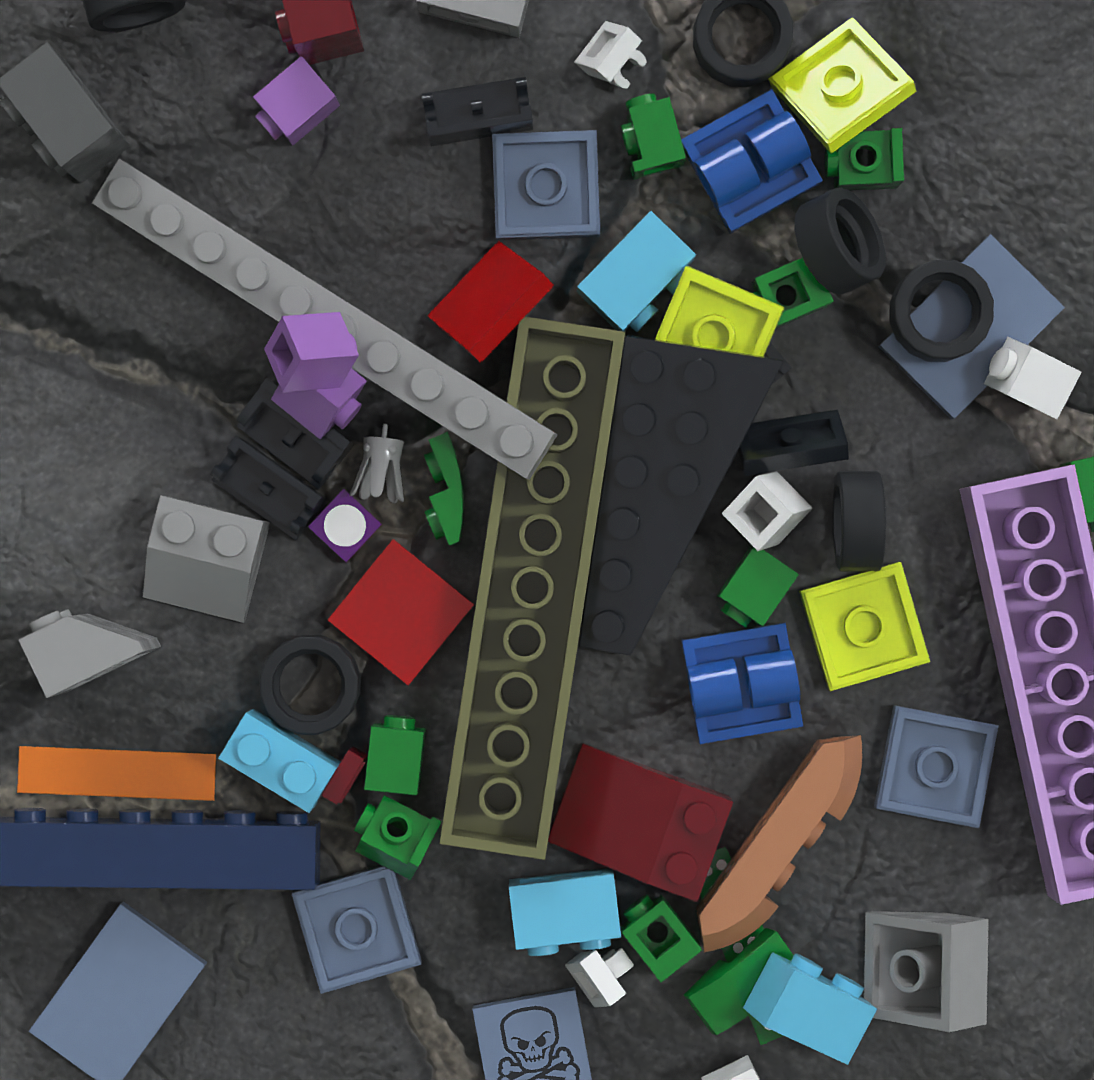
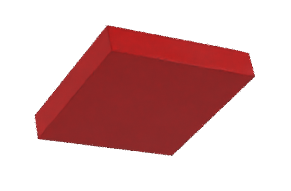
M498 241L427 316L442 331L481 362L553 288L554 284L544 273Z
M392 539L328 618V621L409 686L474 606V603L399 542Z

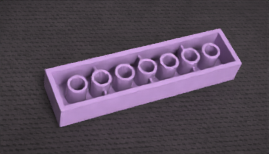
M1074 464L959 489L1047 896L1060 905L1094 898V552Z

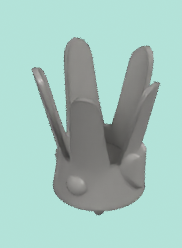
M383 424L381 437H363V460L349 496H353L356 493L360 484L359 498L361 500L367 499L370 494L373 497H379L383 492L386 477L389 501L397 503L399 499L401 502H404L400 471V458L404 441L387 438V424Z

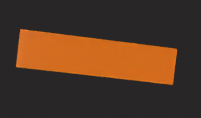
M19 746L17 793L214 801L216 754Z

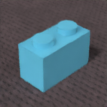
M650 211L577 286V293L615 330L625 332L631 327L638 332L658 312V309L652 303L666 289L674 295L685 266H689L693 262L696 254Z
M255 709L245 713L218 758L308 813L317 805L323 791L341 761L293 732L280 727L275 721Z
M603 868L509 879V895L516 950L527 949L529 956H544L559 952V945L579 942L581 950H595L611 946V939L621 938L613 869Z
M772 952L743 1009L764 1027L848 1065L877 1011L875 1006L861 997L864 987L839 973L835 974L833 980L820 975L823 968L795 953L790 961Z

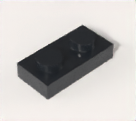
M838 409L752 423L738 449L745 476L849 460L848 442Z

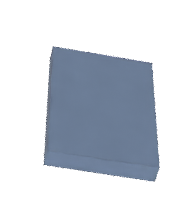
M991 234L961 262L974 268L987 282L994 300V319L986 338L972 352L948 362H927L910 354L896 340L893 332L878 346L951 420L955 419L987 387L984 382L989 374L991 359L1003 347L1007 337L1028 345L1065 308ZM943 280L910 314L915 329L923 337L934 342H949L958 338L967 330L972 318V305L968 295L959 285Z
M123 901L29 1032L95 1080H123L205 967L207 961Z

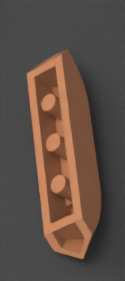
M861 735L819 739L815 742L696 907L704 952L721 949L742 940L763 925L779 906L766 896L770 889L773 888L778 892L789 880L795 870V865L790 862L803 845L809 849L818 840L826 826V823L821 820L825 813L828 812L841 821L852 803L862 768Z

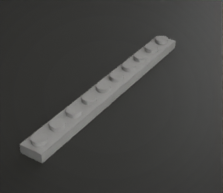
M118 159L92 204L278 322L282 316L340 312L348 332L353 335L357 344L359 356L352 369L528 480L531 479L556 439L557 433L123 160Z

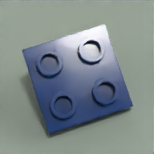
M772 89L681 139L685 155L729 234L820 185L823 181L810 158L811 152L804 134L793 116L788 111L783 110Z
M786 623L681 640L699 744L803 727L799 704V681L794 656L789 646Z

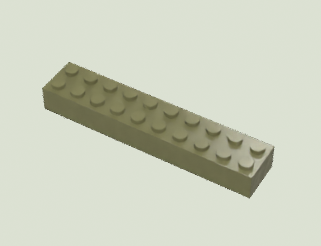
M524 317L518 325L507 403L558 435L530 480L522 477L499 461L497 463L439 844L545 860L625 332L531 317Z

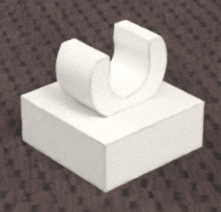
M605 21L574 63L590 76L627 89L630 83L621 74L623 65L629 60L634 65L644 67L647 61L645 56L636 50L642 40L630 28Z
M620 948L617 951L612 949L602 957L596 950L580 952L566 963L565 966L594 1007H607L613 1005L626 994L617 978L631 969L634 964L623 948Z

